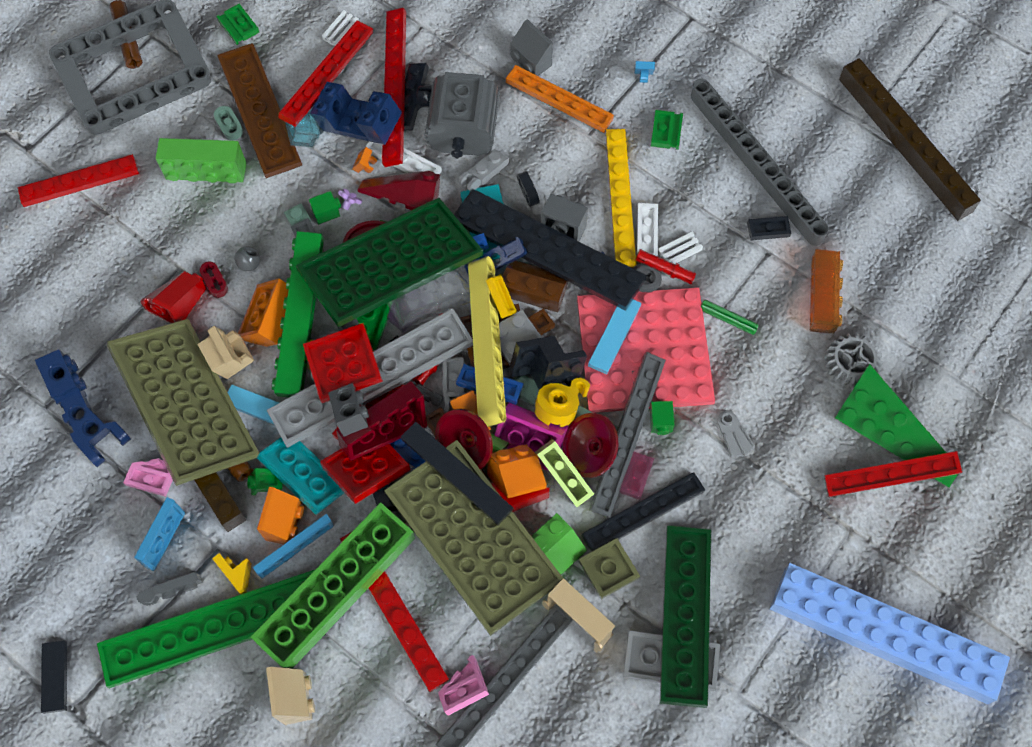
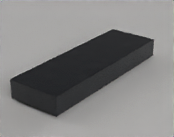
M65 640L42 643L41 713L43 714L67 711V641Z

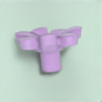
M343 188V191L340 189L338 191V194L344 199L341 207L349 210L351 204H361L363 202L357 197V194L349 193L347 189Z

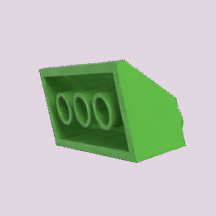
M558 513L531 536L561 575L587 551L574 530Z

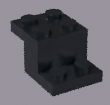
M555 336L519 341L515 344L508 372L511 377L531 374L539 390L550 383H559L570 387L573 379L581 377L587 355L584 350L564 353Z

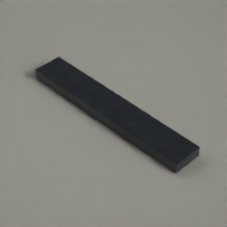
M417 422L401 436V440L496 525L499 526L513 511V507Z
M693 472L585 531L581 536L590 551L593 552L614 539L618 538L619 540L699 496L705 492V488Z

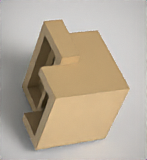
M213 326L207 330L210 336L197 344L211 370L226 379H229L254 361L240 334L233 330L225 334L224 331Z

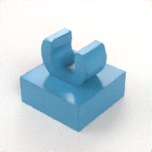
M636 61L634 74H640V83L648 82V76L654 73L655 62Z

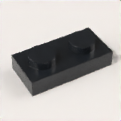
M788 216L748 219L747 225L750 241L788 238L791 236Z

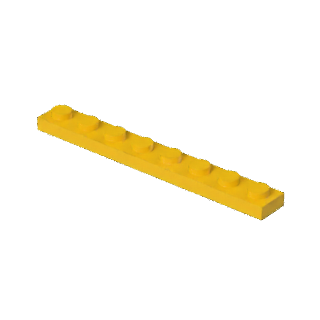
M606 129L615 260L634 268L636 266L626 131L625 129Z

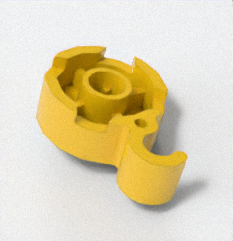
M575 378L572 380L570 387L559 383H550L543 386L536 398L535 415L546 425H550V423L560 425V427L569 425L574 420L578 410V393L582 397H586L590 383L583 378Z

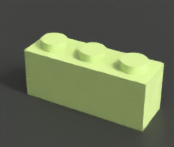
M553 439L535 452L576 507L594 495Z

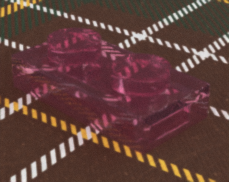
M633 452L620 490L621 494L638 500L641 499L654 458Z

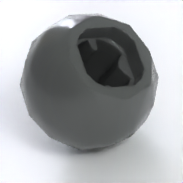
M250 246L241 247L235 253L234 259L237 267L245 272L255 270L260 264L258 251Z

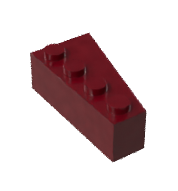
M410 381L367 410L369 417L366 418L367 428L347 436H343L340 429L336 431L339 446L350 461L401 439V436L415 422L421 427L426 428L424 396Z

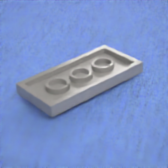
M629 630L623 678L660 683L662 635ZM709 642L708 691H716L720 644Z

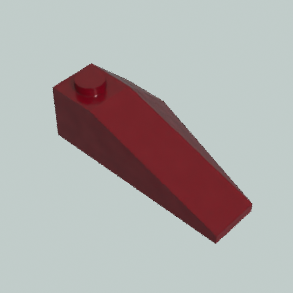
M420 171L362 180L358 187V192L377 199L384 197L389 199L391 204L395 205L399 202L405 204L406 209L414 210L439 197L440 174H435L432 171Z

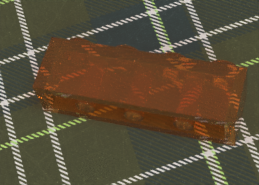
M815 249L811 258L810 332L835 334L837 328L842 325V314H839V308L842 307L843 297L840 296V290L843 285V278L840 277L843 260L840 259V251Z

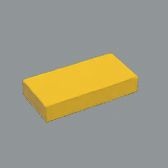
M502 275L487 279L486 283L501 318L517 313Z

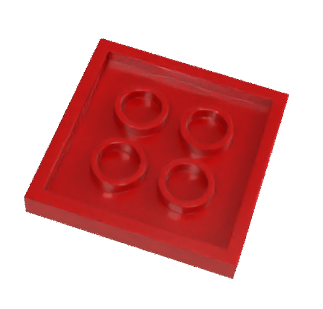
M363 323L303 344L319 399L322 403L330 401L329 392L353 383L358 391L383 382Z
M390 444L350 461L342 449L320 461L322 468L354 504H357L410 471L409 464Z

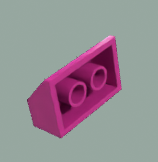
M511 403L505 407L506 421L498 424L495 436L509 443L507 449L527 444L536 452L552 439L561 448L568 425L564 427L552 423L546 425L538 419L535 412ZM538 457L539 462H540V465H541V469L546 470V471L549 472V470L547 469V467L544 465V463H543V462L541 461V459Z

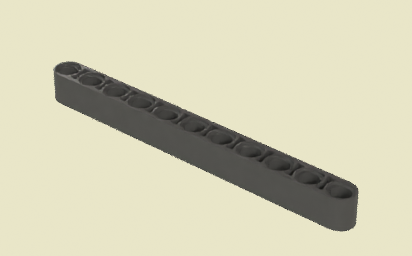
M706 79L695 80L691 92V99L785 215L788 216L804 238L811 245H821L829 230L827 223Z

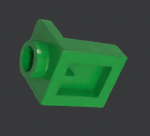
M255 468L251 475L248 476L247 487L251 489V495L256 496L258 492H268L269 487L282 490V482L270 470Z

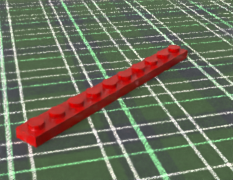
M404 7L386 11L384 93L390 94L402 114L385 145L382 144V164L384 167L403 164L406 11Z

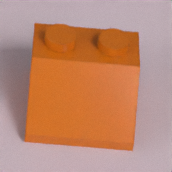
M527 444L492 453L488 462L487 476L507 499L546 488L547 484L538 456Z
M269 487L257 527L265 541L286 544L298 535L297 522L304 513V506H302L303 504L299 498L274 487Z

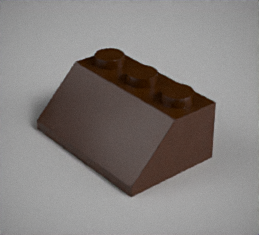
M516 260L509 263L502 277L511 299L557 313L569 283L540 267Z

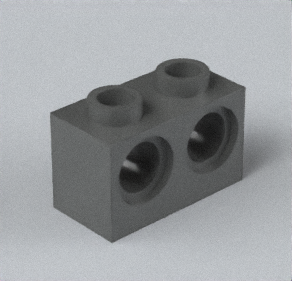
M353 383L329 392L335 421L343 436L368 427L366 418L369 417L365 405H362L365 399L361 390L357 391Z

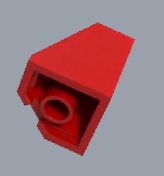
M184 271L142 298L140 303L146 311L172 324L187 318L207 288L201 276Z

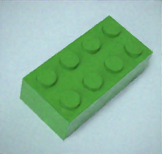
M159 138L156 161L166 180L208 181L211 183L217 181L228 183L244 181L246 160L238 141Z

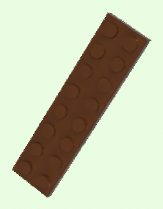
M251 43L218 54V59L265 178L267 179L303 166L286 122L278 118L281 110L254 44Z

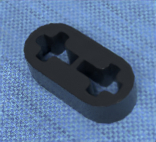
M525 171L517 174L518 184L529 207L540 204L538 193L528 172Z

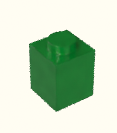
M331 191L308 199L318 225L341 217L339 209L342 208L338 197H333Z
M673 401L651 402L649 409L651 433L667 435L673 432L675 426Z

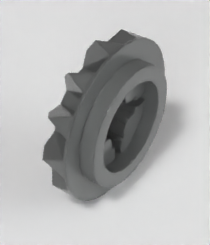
M643 263L636 265L633 269L645 274L646 277L650 275L648 282L645 281L639 291L653 292L658 290L662 282L660 271Z

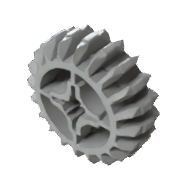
M849 333L844 337L840 335L837 341L833 340L827 348V354L824 357V360L827 361L825 368L830 369L828 375H835L834 381L841 380V386L848 383L849 388H853L854 384L856 385L863 373H853V371L865 372L870 364L880 374V367L883 365V361L880 360L882 353H877L879 346H872L873 340L867 342L865 340L866 336L858 338L857 333L853 337ZM854 355H855V356H856L855 359H854L855 362H854V364L851 366V364H852V359H853V357H854Z

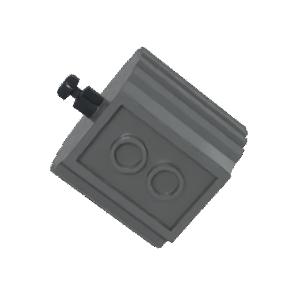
M445 72L443 76L435 78L431 90L425 129V141H427L428 145H431V149L441 153H451L452 157L456 159L463 155L480 156L488 154L492 150L500 96L498 87L492 80L486 79L484 75Z

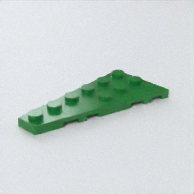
M869 364L835 419L904 461L947 453ZM958 474L934 479L950 488Z

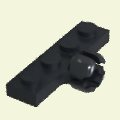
M427 63L409 64L405 78L404 131H412L414 129L417 113L420 108H429L432 84H425L429 70Z

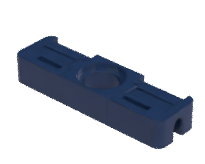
M515 237L516 241L513 240L502 247L498 246L484 253L482 257L489 256L491 258L493 254H499L500 262L494 265L496 271L527 254L526 248L522 245V239ZM465 264L464 268L469 277L468 264Z

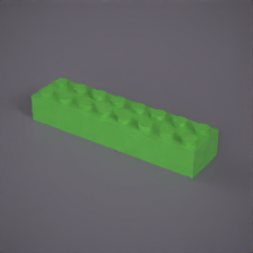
M380 503L268 618L251 638L282 668L293 669L414 541V532Z

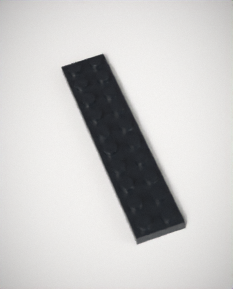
M475 189L470 191L454 214L466 230L476 235L484 233L486 239L497 246L502 247L513 240L516 241L515 237L522 239V245L526 248L527 254L521 258L625 311L646 280L645 274Z

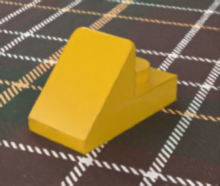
M218 553L213 557V561L240 594L247 593L252 565L248 558L236 566L228 556L223 558Z

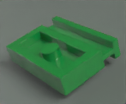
M240 3L224 11L223 15L216 16L218 22L236 45L239 44L238 42L245 41L260 33L259 28Z
M655 110L651 147L667 149L672 147L679 150L683 113L674 114L675 112Z

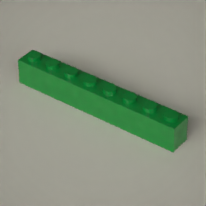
M297 231L296 238L292 240L294 255L289 260L291 276L287 277L286 281L288 297H285L283 302V309H286L285 317L281 318L280 328L283 329L282 337L278 338L277 344L280 350L279 357L275 359L277 374L276 378L272 380V390H274L277 397L290 398L304 390L308 360L303 344L311 341L316 296L298 273L296 265L323 253L324 238L320 233Z

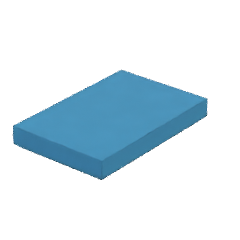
M166 498L134 557L145 568L153 572L185 515L183 509L173 499Z

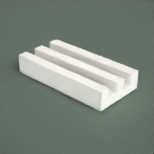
M343 10L324 32L322 39L336 46L357 20L359 21V18H354L352 14L349 13L348 15Z
M690 232L658 248V253L662 259L675 264L702 251L703 246L698 243L699 240L694 237V233ZM690 246H695L694 248L668 260L669 257L682 252Z

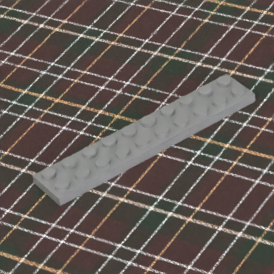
M453 308L373 352L383 382L361 389L365 399L362 405H366L473 345V339ZM315 384L267 410L287 448L335 422L331 401L324 403L320 401Z

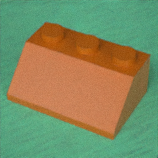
M275 279L257 284L238 332L243 341L265 347L278 344V338L282 337L283 329L280 328L281 318L285 317L286 309H283L284 298L288 297L286 282L281 279Z

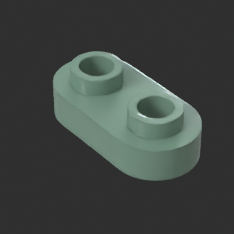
M228 106L218 107L214 112V118L223 135L228 140L239 139L243 134V129L234 112Z

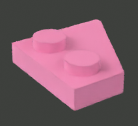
M158 458L148 462L132 463L123 483L126 486L166 497L173 479L164 461Z
M474 655L469 656L467 659L469 663L461 672L457 670L451 677L450 682L445 684L438 692L443 710L447 715L489 695Z

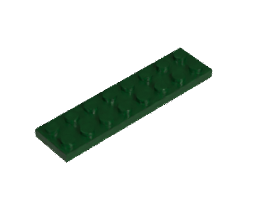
M669 525L666 528L659 704L707 708L711 529Z

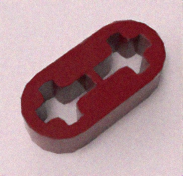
M211 261L203 263L200 267V274L211 295L216 298L225 296L228 292V286L218 266ZM211 269L214 276L210 277L207 270ZM218 282L221 288L218 291L214 285V283Z

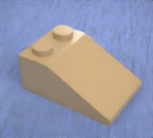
M267 667L266 672L272 716L284 725L312 720L315 704L313 698L310 699L309 690L312 689L310 675L307 676L300 669Z

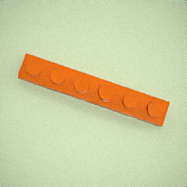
M517 65L514 66L506 77L507 84L603 133L614 119L612 113Z

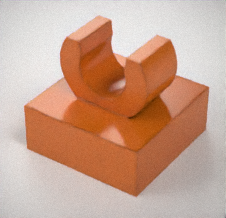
M365 147L358 153L352 170L357 173L363 169L367 173H371L374 170L373 167L369 166V162L374 165L377 159L371 156V149Z

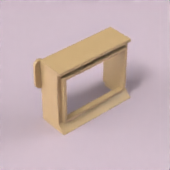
M564 578L548 594L547 601L545 599L542 601V605L548 611L557 604L595 639L594 651L596 653L598 651L601 652L606 642L614 635L612 630L615 625Z

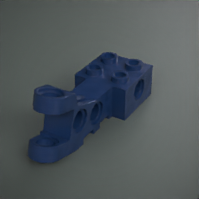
M58 349L35 360L51 398L55 400L57 405L60 404L61 408L65 411L62 414V418L74 431L70 433L73 442L98 468L106 459L94 446L110 432L118 439L122 446L131 440L130 436L115 421L103 423L93 413L86 398L85 389H87V385L83 378L78 376L76 371L79 368L75 360H71L68 353L64 354ZM84 410L83 417L76 419V414ZM97 425V432L90 434L91 427Z

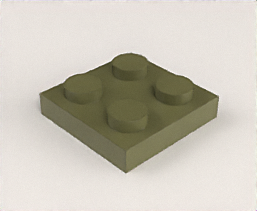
M618 538L579 559L580 565L601 600L640 578L638 571Z

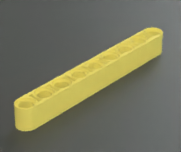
M487 256L469 262L468 273L477 412L487 427L506 421L498 309L486 283L487 279L495 276V266L492 259Z

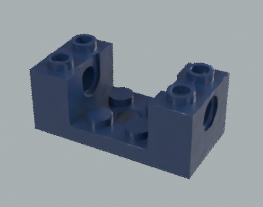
M326 82L310 111V115L325 132L385 145L402 112L390 94L373 91L368 100L369 102L353 99L342 84Z

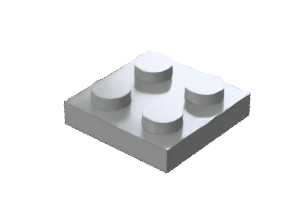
M523 310L499 323L501 354L509 365L516 342L542 338Z

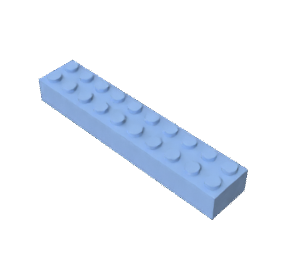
M789 563L785 568L770 606V610L985 704H990L998 699L1010 660L1009 656L792 563Z

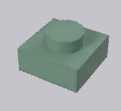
M301 203L284 212L291 226L307 218L312 222Z

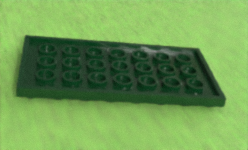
M437 198L296 265V268L335 324L340 327L483 256V249L444 202Z

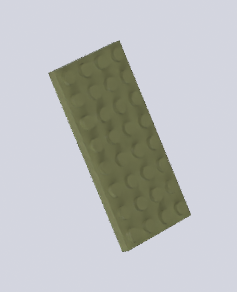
M189 319L107 341V348L176 486L255 459L259 455V451L218 374L211 370L197 345L200 343V340Z
M458 440L446 447L447 450L498 494ZM427 462L384 490L385 494L490 636L552 591L563 579L513 512L499 526L496 525Z

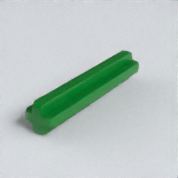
M704 300L701 304L703 312L752 335L756 333L759 327L758 323L708 300Z

